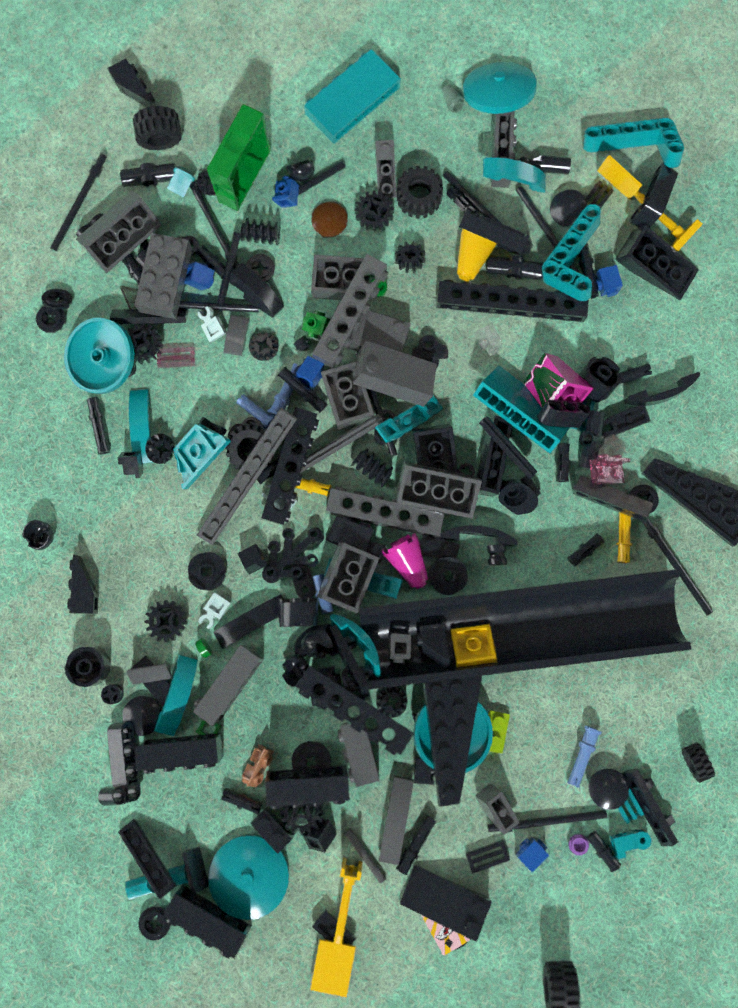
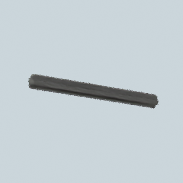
M376 414L310 454L305 468L301 467L300 473L375 429L377 425L383 422L381 416ZM294 464L286 470L289 472H294L296 470V465Z

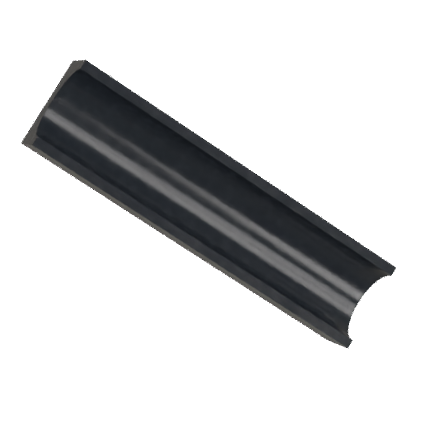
M679 570L359 608L361 628L372 640L378 653L380 676L377 678L373 674V677L368 679L369 690L692 650L691 642L686 640L682 634L675 610L674 589L676 580L680 577ZM444 623L450 668L445 669L423 654L422 646H418L417 642L420 626ZM490 624L497 662L457 667L451 629ZM391 633L411 635V656L408 661H405V664H393V660H388V636ZM396 647L395 652L397 654H400L401 649L399 647Z

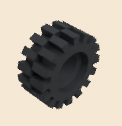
M698 742L682 749V755L687 763V767H689L690 773L693 774L697 782L701 783L715 777L712 762Z

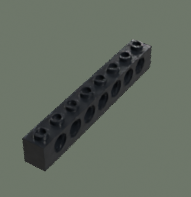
M447 279L439 281L436 308L585 322L588 317L589 299L587 301H579L559 290L550 292L542 288L530 290L527 287L510 288L508 285L491 286L488 283L477 285L469 281L457 283ZM458 292L461 294V297L456 298L452 293ZM477 294L480 298L473 299L470 295ZM496 296L498 300L492 301L489 297ZM512 297L516 299L517 302L511 303L508 301V298ZM531 299L535 304L530 305L526 300ZM550 301L554 306L549 307L545 302ZM564 303L571 304L572 308H566Z

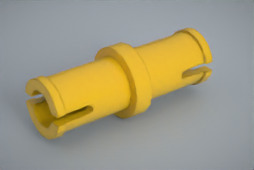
M302 478L300 486L296 485L295 488L305 490L309 494L317 493L329 497L330 492L323 489L331 490V485L316 482L312 478L310 480Z

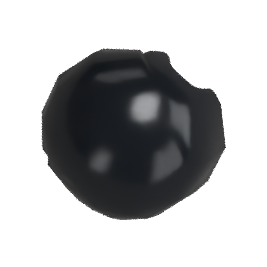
M304 160L286 166L289 177L294 181L303 182L313 176L315 166L312 160L311 162Z
M35 519L29 521L24 526L22 537L27 540L30 548L44 550L53 542L54 531L50 524Z
M300 655L287 657L283 663L286 670L282 677L289 686L296 687L309 667L308 662Z

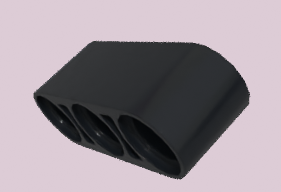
M548 400L537 415V418L547 426L579 428L591 411L588 406L581 402Z

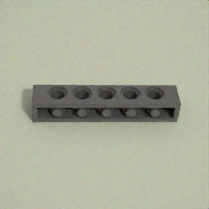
M366 254L312 353L314 359L331 368L341 363L344 357L342 354L345 347L349 348L353 340L351 338L353 332H357L361 326L362 321L360 319L362 315H366L371 305L369 302L372 298H376L380 290L378 288L380 282H384L389 272L387 271L386 263ZM372 276L375 280L369 283L365 281V278ZM362 292L366 296L363 299H358L356 295ZM355 309L357 313L354 316H350L347 314V311ZM345 325L348 327V330L342 333L338 331V328ZM337 342L339 346L336 349H330L329 344Z
M342 487L331 488L326 514L340 517L343 515L357 521L420 535L425 534L436 538L440 536L444 513L399 504L396 502V499H392L391 502L386 501L384 497L373 495V498L365 496L364 492L354 491V493L346 492L347 489ZM345 499H350L353 502V506L346 508L342 502ZM369 503L372 510L364 512L361 509V505ZM387 507L390 510V515H381L380 509ZM402 511L407 512L409 519L401 520L399 513ZM421 515L425 516L428 523L425 525L420 524L418 517Z

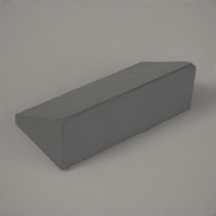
M169 663L128 669L127 671L132 684L165 680L172 677Z

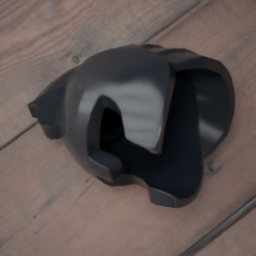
M331 624L313 626L303 631L295 641V655L302 657L307 655L317 659L325 657L326 654L331 656L337 655L338 652L330 638L329 627H331Z

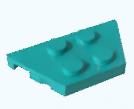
M195 424L173 449L177 460L178 473H182L184 483L181 484L183 490L188 489L231 442L229 438L201 424Z

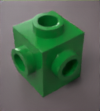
M316 310L314 314L307 312L302 321V330L308 332L307 336L318 339L319 336L323 335L331 319L325 317L323 312Z

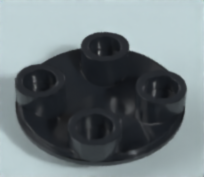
M571 189L558 193L550 205V213L553 220L560 226H572L587 206L586 198L579 191Z
M138 696L126 704L122 718L123 722L132 723L135 735L145 736L154 732L159 714L162 711L154 698Z
M610 768L601 769L590 778L589 795L592 801L600 808L614 810L626 802L629 795V785L624 775L619 771Z

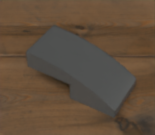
M231 315L223 350L225 354L243 355L246 334L250 323L249 318Z

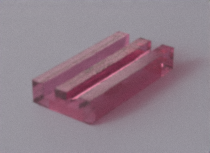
M194 347L159 349L162 352L161 354L190 352V355L161 357V354H157L158 368L195 366ZM191 359V361L161 363V361Z

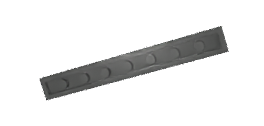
M282 407L280 408L197 533L198 537L213 546L296 422L297 417Z

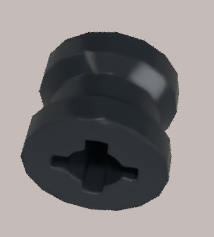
M117 684L107 685L101 692L102 701L106 704H117L124 696L123 688Z

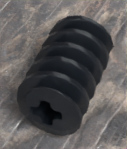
M246 218L245 223L241 226L240 238L241 241H244L246 238L247 242H251L254 239L255 243H258L261 239L262 244H265L268 240L269 245H273L275 241L278 246L280 227L278 222H275L273 227L271 221H268L265 226L263 220L257 225L256 219H253L252 224H250L249 218Z
M367 448L357 455L351 466L357 464V471L363 468L362 474L366 475L369 473V480L376 477L374 483L382 482L380 488H383L393 474V467L391 466L386 469L387 462L380 465L381 458L379 457L374 460L375 453L368 456L369 449Z

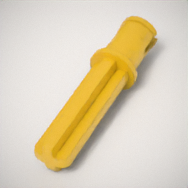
M620 512L619 542L616 543L618 546L617 563L626 564L630 563V546H632V543H630L631 517Z

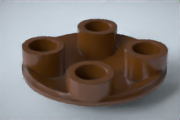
M325 202L315 208L312 213L311 222L318 234L328 238L337 236L346 229L348 216L341 205L334 202Z

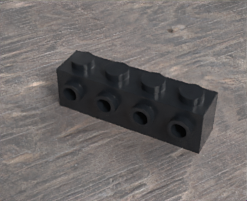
M495 415L490 419L510 439L513 431L512 425L500 416ZM486 431L477 477L482 481L479 494L493 497L499 495L502 488L501 481L506 468L505 460L507 454Z

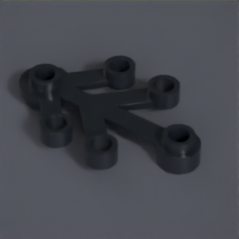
M316 527L310 529L307 534L308 537L292 550L295 533L291 528L284 529L282 532V536L285 538L283 558L277 563L278 552L281 546L277 541H271L268 544L270 551L269 565L262 571L263 579L267 583H275L280 578L302 579L304 572L300 567H294L292 570L283 569L287 565H309L310 567H315L318 564V558L314 554H309L306 557L297 556L311 544H320L324 540L323 532ZM288 532H291V535L289 537H286V534ZM317 532V536L312 537V534ZM277 545L276 549L272 550V546ZM311 558H315L313 563H309ZM273 570V575L269 576V572ZM296 571H300L298 576H295Z

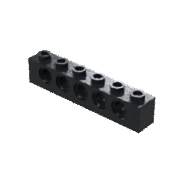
M295 407L293 412L297 420L286 435L261 516L262 520L281 526L284 525V522H289L291 511H288L290 503L294 504L297 496V493L294 492L295 486H300L303 476L299 473L301 467L305 468L308 456H305L307 448L311 449L314 438H311L312 430L316 431L319 420L316 419V413ZM299 426L305 427L307 434L299 435L297 428ZM294 444L300 445L301 453H293L291 446ZM292 462L296 465V470L289 472L286 470L285 465ZM288 481L291 487L289 490L284 491L280 488V483ZM282 499L285 502V507L277 509L274 506V501Z
M312 666L308 667L296 686L300 689L298 692L300 695L307 699L312 697L317 700L315 703L323 710L329 708L334 712L333 716L342 722L346 719L351 723L350 727L360 733L363 730L369 734L367 738L372 742L378 744L380 741L386 745L385 750L394 756L396 753L400 755L403 753L414 735V732ZM317 683L324 685L325 692L323 695H317L314 692V686ZM338 694L342 697L343 701L340 706H334L331 703L333 695ZM357 706L360 714L357 717H351L348 714L349 707ZM374 717L377 720V726L372 729L368 728L365 724L367 718ZM387 728L395 732L394 737L390 740L383 737V731Z

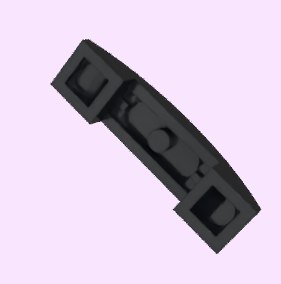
M700 372L682 377L676 382L678 385L676 388L650 397L647 391L644 390L628 396L624 402L634 406L641 404L649 406L666 402L688 389L700 377Z
M459 526L440 533L439 539L458 541L460 534L497 537L496 545L504 544L512 547L518 545V541L507 533L486 526Z
M280 594L258 605L214 631L213 633L221 648L224 649L244 636L279 618L278 599H284L283 596Z

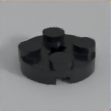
M199 553L188 564L189 581L200 590L211 591L217 589L225 581L227 567L224 560L215 553ZM204 567H206V568L211 567V568H212V569H211L212 574H211L210 576H209V575H206V576L203 575V574H204V571H203V568H204Z
M441 556L437 558L429 570L431 585L438 593L443 595H453L461 591L468 580L466 565L454 556ZM449 570L454 577L446 580L443 573Z
M307 741L300 744L292 754L293 769L331 766V756L328 749L317 741ZM314 756L317 764L315 766H308L306 758Z

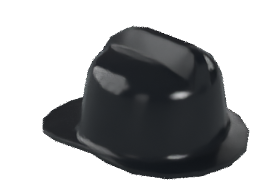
M518 479L502 480V488L498 498L503 506L517 515L528 514L534 511L538 505V496L533 490Z

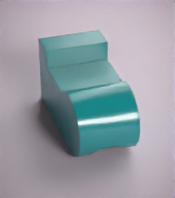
M640 829L609 836L614 856L618 859L626 858V851L637 848L646 850L652 843L650 835Z

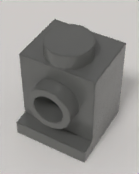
M391 633L388 636V660H393V664H405V661H408L411 656V635ZM396 647H399L401 649L400 654H397L395 652Z

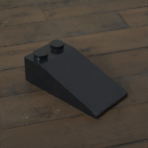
M647 225L633 229L615 258L627 270L678 300L682 299L699 271Z
M450 424L412 430L417 464L458 472L453 429Z
M414 865L399 904L477 942L492 901L487 896Z

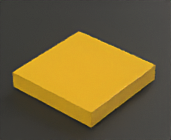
M490 624L451 629L457 667L497 662Z

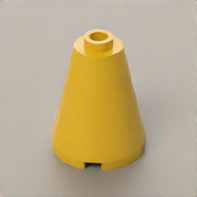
M462 229L457 265L459 278L463 281L473 280L495 248L496 243Z

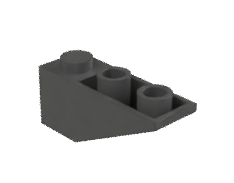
M394 140L375 141L378 195L380 192H383V197L388 195L389 198H396Z

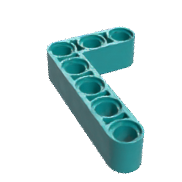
M658 118L588 127L585 130L583 149L587 152H600L657 145L664 164L667 167L676 168L681 164L684 144L674 121L670 118Z
M590 204L585 207L542 266L544 283L579 301H587L591 298L592 281L568 267L601 223V209L598 205Z

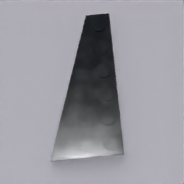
M656 458L641 473L730 546L734 547L738 543V491L734 490V488L697 476L693 472L684 471L677 468V466Z
M482 676L423 683L437 800L440 807L460 804Z

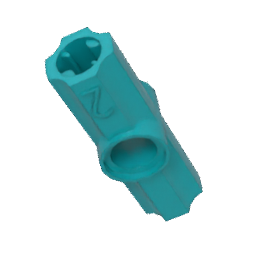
M184 864L167 869L177 886L189 882ZM145 876L125 882V891L129 899L155 893Z

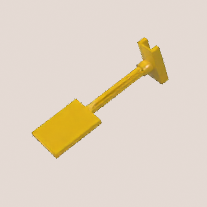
M609 155L597 171L629 200L634 196L642 204L645 195L639 191L642 184ZM664 212L658 219L677 238L671 245L676 251H679L702 226V223L697 219L684 229L671 220Z
M343 858L340 877H344V889L334 941L319 940L310 990L347 998L356 946L344 944L342 940L352 886L355 885L356 880L360 881L363 861H359L358 867L352 864L346 865L347 858Z

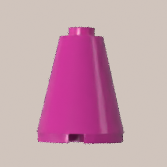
M413 533L412 537L406 535L390 543L391 548L388 550L386 547L381 550L386 559L411 588L416 587V589H419L427 584L428 575L416 533Z

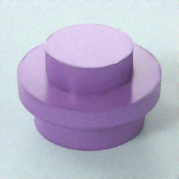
M575 834L569 839L568 846L573 854L584 855L589 849V842L585 836Z

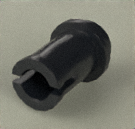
M524 476L520 479L537 496L541 494V489L537 488L532 478L529 479L527 476Z

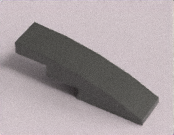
M394 776L379 862L399 865L414 784L413 779Z

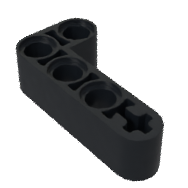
M664 162L659 165L652 177L643 203L629 220L631 224L637 228L643 225H647L650 228L659 219L669 201L678 176L677 171L667 167Z
M130 722L113 723L107 729L112 785L104 787L99 791L98 800L103 806L122 805L138 800L141 794L139 771H136L134 726Z

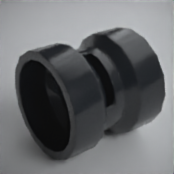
M488 545V566L507 565V558L505 557L506 545Z

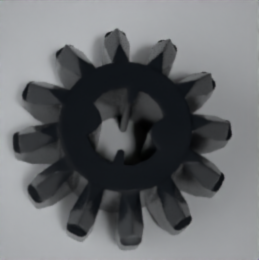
M405 241L404 246H398V251L395 252V264H399L400 270L405 268V272L408 273L409 269H412V272L415 273L416 268L422 269V263H425L426 258L424 257L425 250H421V244L415 246V242L412 241L411 245H409Z

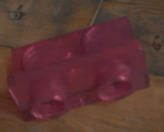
M609 454L597 455V459L590 460L592 483H625L622 464L629 463L630 458H622V455L609 457Z

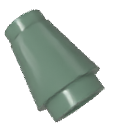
M452 85L444 86L442 92L448 110L453 113L461 111L464 107L463 97Z

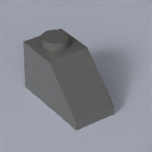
M489 784L475 795L483 811L502 834L505 835L519 823L504 794L498 788Z

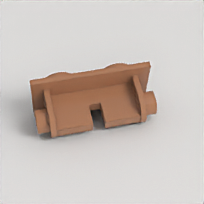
M261 744L255 747L250 758L255 765L253 766L248 763L241 776L243 778L242 782L246 783V786L257 787L263 781L266 767L270 765L273 759V750L266 749Z

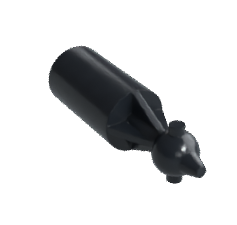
M540 155L530 160L526 156L516 159L531 164L544 173L569 175L571 167L570 157Z

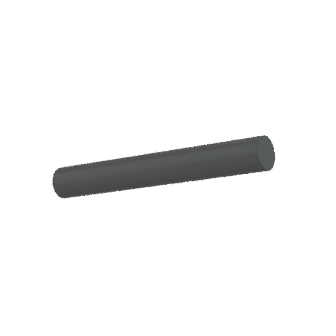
M350 828L344 834L380 884L383 883L386 877Z

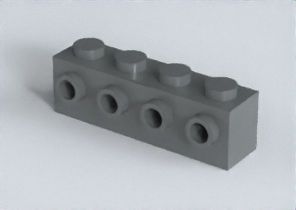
M515 111L495 114L492 157L515 160L516 152H513V147L516 146L514 130L517 127V118H514ZM502 178L497 181L491 179V187L509 188L512 180Z

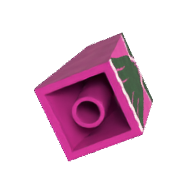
M547 353L543 354L523 382L542 408L548 400L582 403L593 390V387L558 356Z

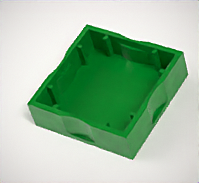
M242 104L207 167L218 202L237 212L271 152L264 114L245 104Z

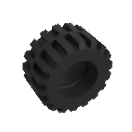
M151 106L143 108L134 114L136 143L142 148L156 151L174 147L182 140L179 115L174 109L163 106Z
M416 166V169L408 168V173L404 171L402 177L398 180L399 208L402 207L404 214L408 212L409 217L416 215V219H420V215H423V218H427L428 213L433 215L434 211L439 209L443 195V182L440 180L438 173L434 174L435 170L432 168L431 170H427V166H424V168ZM421 186L426 188L430 194L424 198H417L409 191L414 187Z
M245 423L237 427L228 437L231 442L225 448L227 449L226 456L229 457L230 464L235 465V469H241L248 458L240 450L241 441L248 437L259 441L266 431L263 425ZM273 456L271 457V459L269 460V462L267 463V465L265 466V468L269 465V463L271 462Z
M546 961L543 969V989L546 1008H580L579 980L573 962Z

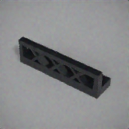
M581 475L577 484L573 487L574 495L645 523L654 504Z

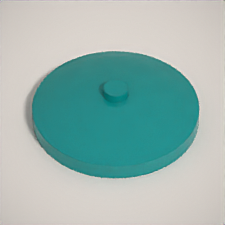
M495 62L483 65L472 71L466 77L463 84L465 101L472 108L491 114L508 113L526 106L534 98L537 89V80L534 73L529 68L512 62Z
M91 318L80 323L70 334L65 346L64 362L66 371L73 383L86 392L106 394L118 389L129 377L134 363V347L129 334L120 324L106 318Z
M479 702L476 709L465 773L475 769L483 762L489 753L493 739L490 717ZM424 704L414 722L413 739L419 756L433 769L426 705Z
M242 835L231 839L218 850L211 862L208 875L211 895L216 904L225 913L235 918L252 920L266 916L281 903L288 888L289 867L282 851L277 854L262 836Z

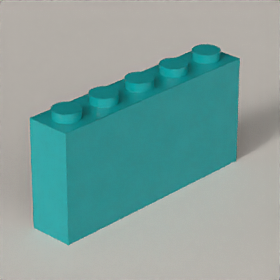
M370 49L367 53H363L354 64H350L340 76L337 75L327 87H323L314 98L307 100L304 105L305 115L335 144L400 88L401 78Z
M499 365L481 382L473 394L475 398L549 454L570 429V427L547 426L541 423L537 418L542 409L540 404L525 384Z

